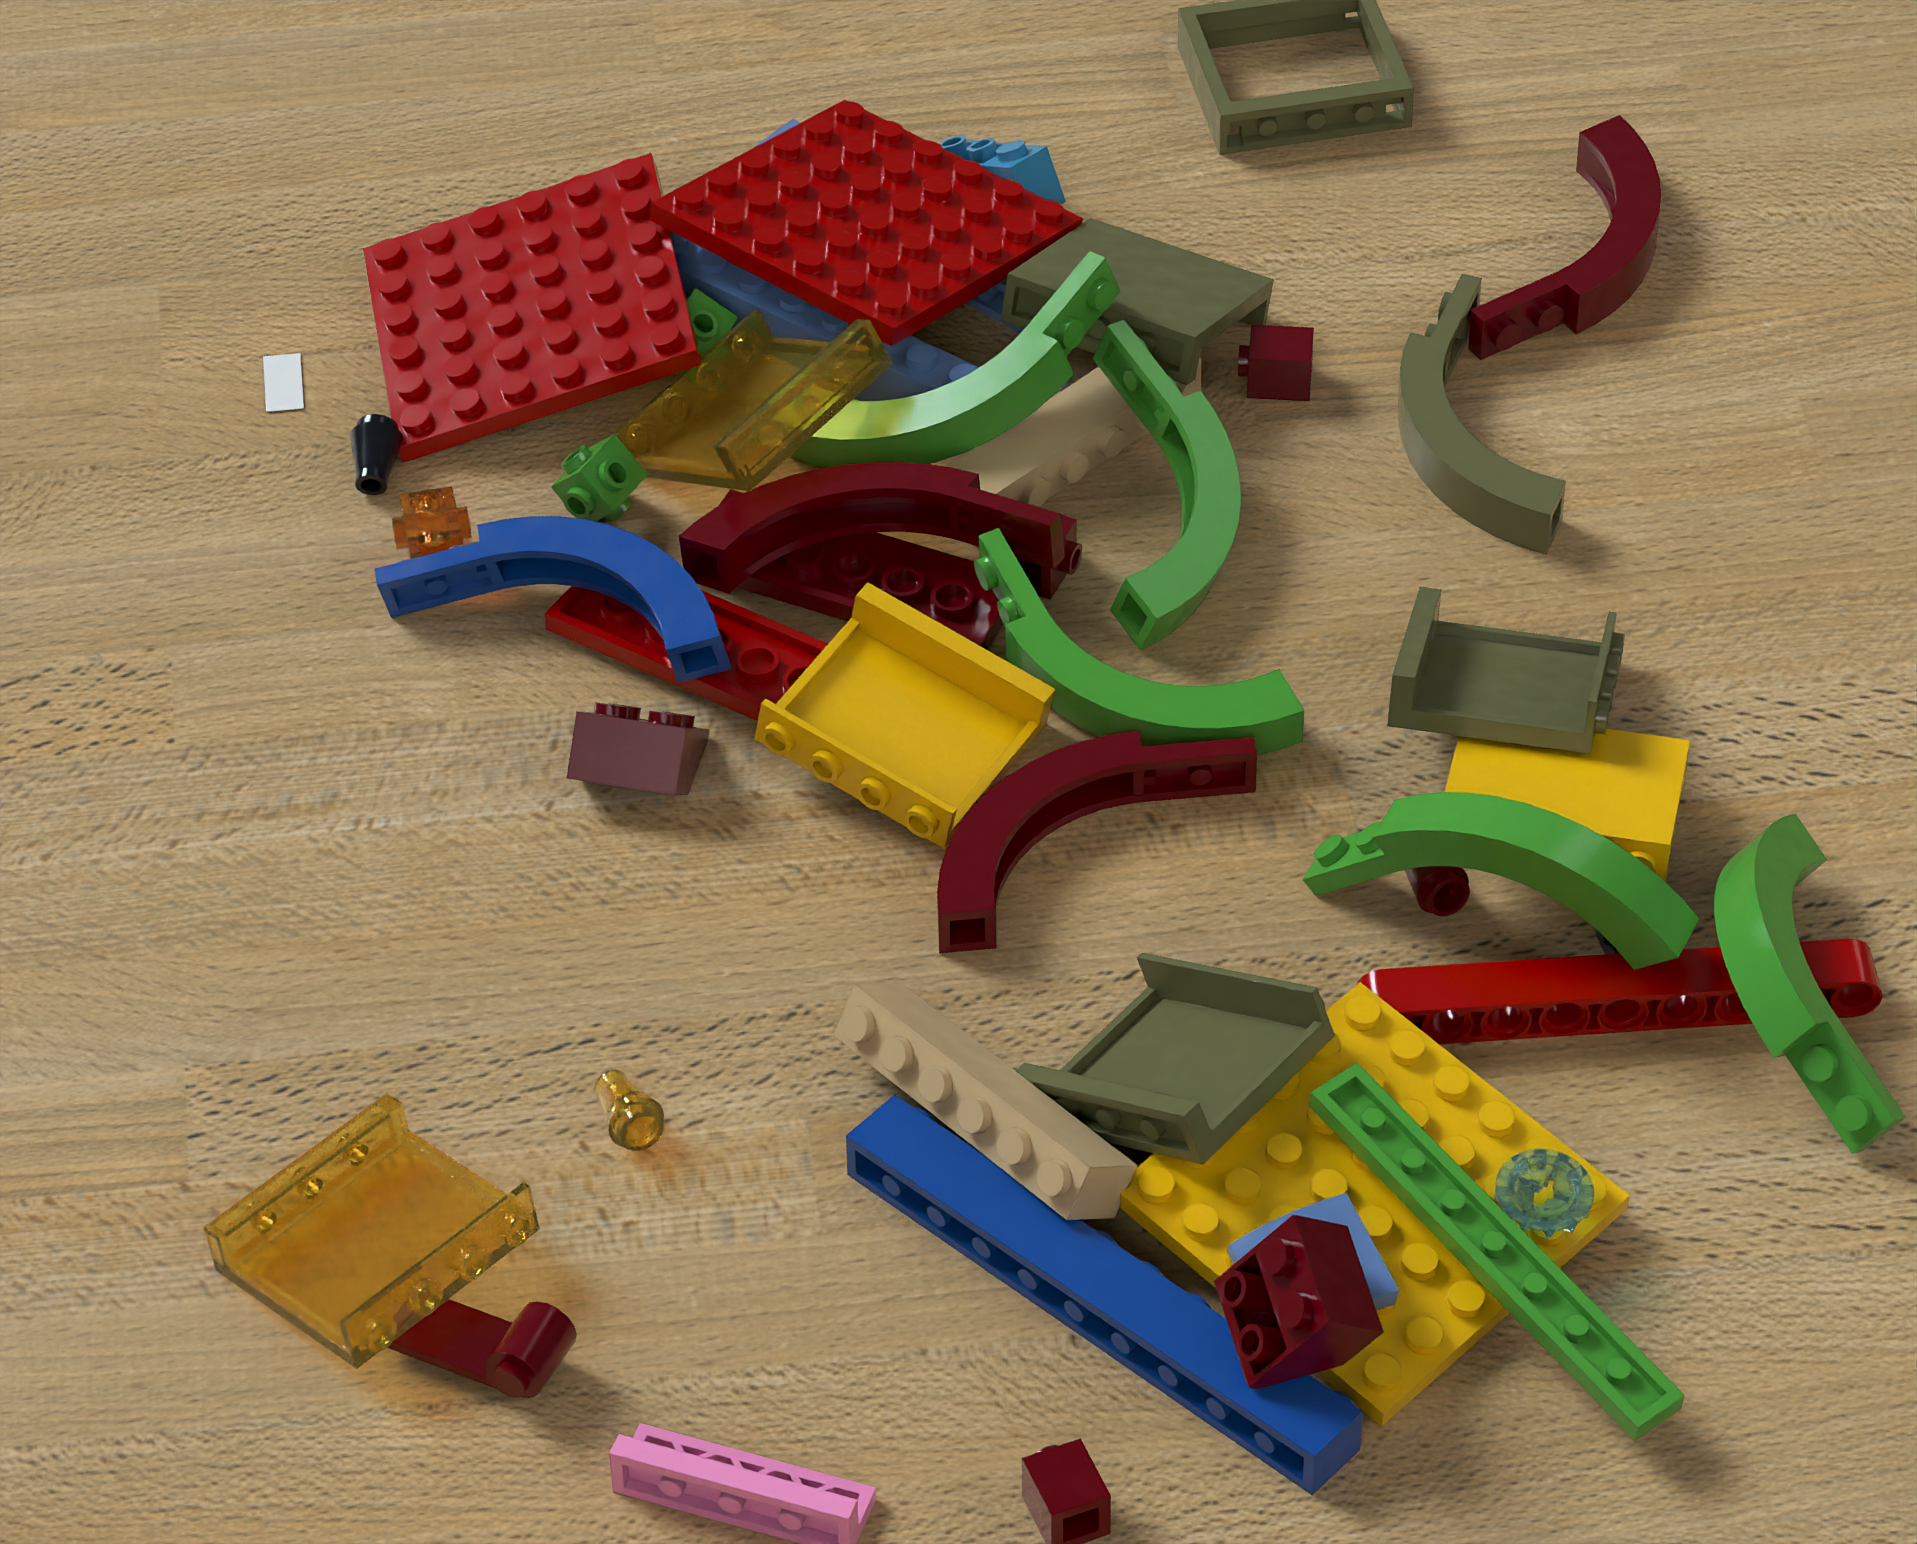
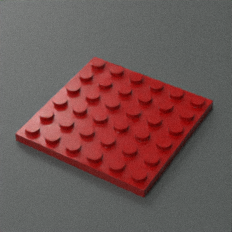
M845 99L651 202L649 218L650 221L890 346L897 344L1007 279L1009 272L1080 226L1083 222L1082 217L1064 209L1060 203L1046 200L1024 189L1021 184L995 175L983 169L979 163L965 160L943 149L939 143L925 140L903 129L899 123L887 121L865 110L862 105Z
M652 153L634 159H626L616 165L586 175H578L570 180L537 191H529L522 196L489 207H481L474 212L444 222L433 223L423 229L396 238L385 239L375 245L363 248L391 419L397 423L398 430L403 438L398 452L403 463L702 365L673 234L671 231L649 220L651 202L664 196Z

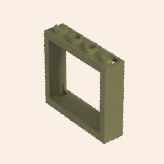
M1233 0L1178 8V50L1219 155L1412 127L1414 87L1376 0ZM1357 12L1358 16L1345 18L1346 13ZM1359 28L1381 80L1230 102L1210 49ZM1392 104L1394 111L1386 112V105ZM1239 126V134L1227 135L1230 134L1231 127Z

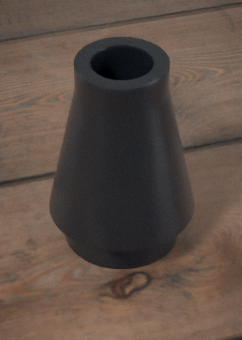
M370 414L363 416L357 421L356 426L350 432L356 472L355 486L358 491L366 495H379L386 491L388 478L403 440L397 423L385 415Z

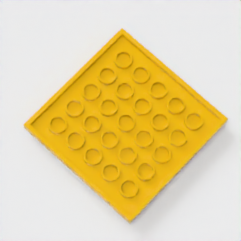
M1360 982L1326 1010L1335 1036L1213 1156L1202 1165L1155 1153L1152 1154L1136 1168L1128 1188L1120 1193L1121 1204L1119 1208L1216 1288L1214 1280L1233 1265L1227 1253L1231 1243L1283 1215L1321 1200L1347 1193L1395 1281L1399 1293L1394 1305L1377 1309L1384 1333L1344 1365L1318 1372V1374L1339 1392L1347 1395L1359 1409L1382 1427L1510 1312L1309 1107L1310 1094L1313 1090L1355 1063H1358L1559 1268L1564 1266L1627 1210L1630 1195Z

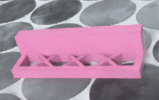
M639 1423L633 1438L618 1434L609 1452L612 1488L615 1493L799 1544H857L877 1499L876 1487Z

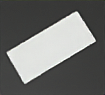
M300 353L263 356L266 412L304 409Z

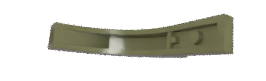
M1461 274L1453 292H1445L1442 297L1437 324L1430 323L1424 336L1410 332L1405 344L1400 366L1398 426L1402 444L1410 463L1420 479L1452 511L1474 526L1497 538L1547 555L1563 519L1566 481L1518 466L1484 446L1460 422L1446 396L1445 387L1469 339L1471 309L1480 306L1482 278Z

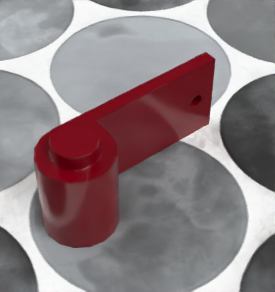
M414 1287L380 1333L378 1340L381 1346L493 1387L506 1396L532 1398L541 1392L576 1341L577 1333L569 1317L548 1303L539 1301L529 1302L523 1307L512 1323Z

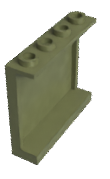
M1090 218L1008 273L1000 320L1025 329L1077 265L1091 251L1106 257L1121 292L1114 299L1110 308L1103 312L1083 336L1077 348L1095 354L1107 326L1125 320L1137 337L1144 341L1148 351L1165 373L1175 382L1188 385L1196 379L1201 348L1238 321L1250 325H1266L1274 279Z
M1419 587L1392 674L1387 726L1591 754L1595 734H1606L1609 711H1611L1613 693L1617 684L1619 666H1621L1625 633L1615 632L1617 612H1608L1602 642L1438 621L1442 589Z
M1141 953L1137 960L1148 987L1060 1070L1023 1063L1016 1072L1108 1143L1203 1165L1302 1069L1335 1034L1325 1010V1003L1317 987Z

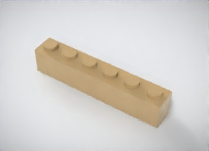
M1199 357L1196 379L1188 385L1176 382L1179 391L1184 397L1201 390V357ZM1097 367L1051 397L1038 410L1013 428L989 442L973 448L946 467L979 474L980 490L1040 507L1047 499L1071 483L1078 482L1086 473L1107 459L1117 456L1122 449L1150 432L1102 370Z
M854 984L833 1036L1066 1220L1115 1218L1121 1204L1120 1193L1128 1188L1138 1165L904 984Z

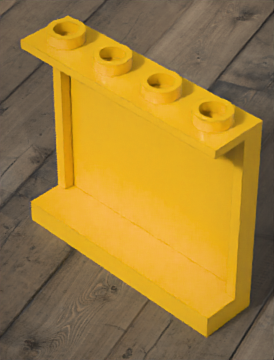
M867 582L855 597L850 620L776 704L767 699L761 703L754 739L764 744L771 752L783 755L809 770L821 781L833 784L859 799L866 807L878 810L907 827L916 836L926 838L944 849L951 841L957 827L970 809L991 788L999 783L1047 724L1056 689Z
M1607 729L1605 735L1595 734L1591 754L1459 736L1444 792L1498 796L1559 814L1611 840L1639 859L1666 882L1678 809L1684 792L1690 740Z

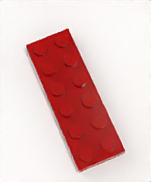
M571 586L544 614L546 630L758 721L761 703L767 699L776 704L828 645V643L701 590L714 614L732 669L678 683L665 649V643L656 629L643 616L615 598L597 591Z

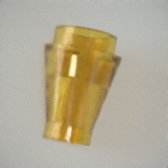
M609 1070L603 1073L595 1082L594 1092L600 1100L611 1140L615 1144L631 1151H641L654 1145L664 1130V1111L661 1105L632 1083L624 1072Z

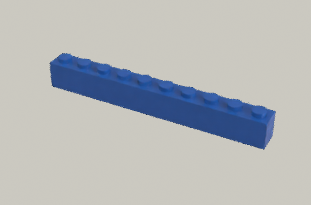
M894 1095L846 1135L848 1176L1309 1494L1313 1495L1360 1451L1363 1411L1347 1395L1339 1391H1332L1310 1375L1261 1389L1248 1388L1226 1318L1214 1311L1202 1297L1193 1293L1189 1294L1165 1278L1156 1266L1149 1262H1142L1122 1249L1106 1232L1094 1230L1081 1220H1066L965 1139L958 1138L936 1123L927 1111L921 1108H914Z

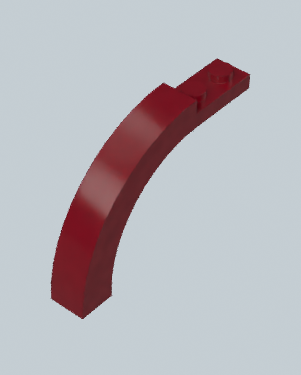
M1620 115L1579 132L1576 172L1594 188L1608 211L1611 223L1605 234L1591 250L1571 265L1471 309L1468 350L1479 360L1507 350L1536 335L1550 331L1563 323L1575 334H1578L1615 312L1632 296L1644 280L1656 251L1661 203L1660 177L1655 161L1646 144L1635 129Z
M908 462L846 464L787 476L758 486L719 505L695 521L679 535L683 568L697 584L728 594L750 575L781 556L818 542L864 533H923L942 536L979 547V535L999 528L1015 557L1055 569L1065 558L1061 513L980 490L979 474L945 466Z
M1139 731L1110 734L1084 740L1052 751L1006 776L970 809L957 827L946 848L939 872L937 888L939 954L997 949L996 906L1000 892L1009 874L1019 860L1034 845L1063 825L1088 814L1121 805L1255 793L1257 749L1254 737L1142 747Z

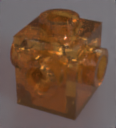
M452 486L399 494L401 516L391 518L396 549L406 548L409 559L448 550L455 546H463V539L472 538L467 506H456Z

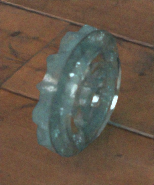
M1533 1149L1516 1154L1502 1166L1496 1179L1494 1199L1498 1200L1501 1209L1517 1222L1524 1232L1529 1229L1543 1231L1547 1239H1549L1556 1231L1566 1230L1572 1233L1583 1218H1588L1593 1203L1594 1188L1587 1171L1570 1156L1549 1149ZM1550 1181H1554L1553 1199L1548 1198L1543 1205H1534V1192L1539 1193L1543 1187L1549 1185Z

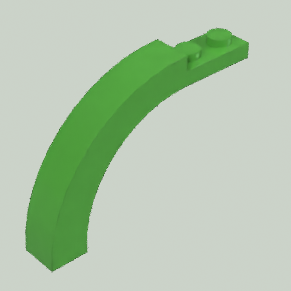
M1089 251L1014 341L994 358L966 376L922 394L885 401L846 400L828 396L805 387L774 423V427L791 458L823 468L869 462L931 464L965 453L1013 428L1038 410L1060 390L1074 374L1066 357L1080 344L1083 336L1103 312L1110 308L1121 290L1106 257Z
M1121 320L1107 326L1093 360L1162 449L1178 484L1182 508L1179 541L1165 556L1154 564L1126 577L1110 609L1138 648L1143 650L1161 641L1179 628L1197 610L1209 593L1234 542L1240 518L1241 487L1236 457L1227 432L1202 391L1200 390L1184 397L1179 391L1176 382L1165 373L1148 351L1144 341L1137 337L1125 320Z
M999 528L979 535V559L974 561V568L985 591L992 589L998 599V612L1006 629V657L1011 664L1055 688L1051 708L1075 725L1098 737L1139 731L1142 747L1254 737L1257 755L1303 742L1304 709L1280 669L1248 680L1210 686L1165 684L1119 671L1085 652L1060 629L1044 607Z
M1439 792L1418 794L1394 800L1381 822L1373 823L1361 832L1345 837L1334 835L1322 842L1315 850V860L1303 878V881L1313 894L1319 896L1398 871L1417 867L1452 866L1496 874L1540 891L1578 914L1597 929L1618 950L1633 970L1678 958L1700 919L1682 897L1659 875L1635 856L1604 836L1554 812L1511 799L1475 793Z
M1792 814L1782 817L1768 826L1735 854L1723 867L1717 880L1714 895V917L1717 937L1731 981L1763 1042L1774 1058L1787 1057L1851 1153L1854 1154L1867 1149L1905 1119L1906 1116L1832 1010L1806 962L1794 924L1793 891L1794 887L1826 862L1827 858L1798 816Z

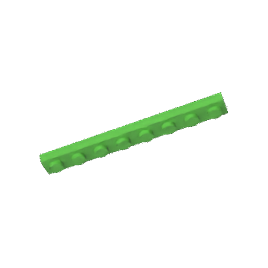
M1355 1063L1311 1092L1309 1107L1634 1441L1682 1409L1685 1395L1358 1063Z

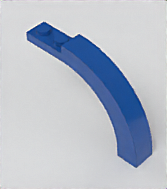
M530 516L503 519L477 525L478 542L455 546L448 550L375 568L377 587L391 618L517 586L536 584L575 586L597 591L615 598L643 616L656 629L664 641L665 649L678 683L732 669L714 614L705 595L691 575L674 558L656 545L636 534L612 525L562 516Z

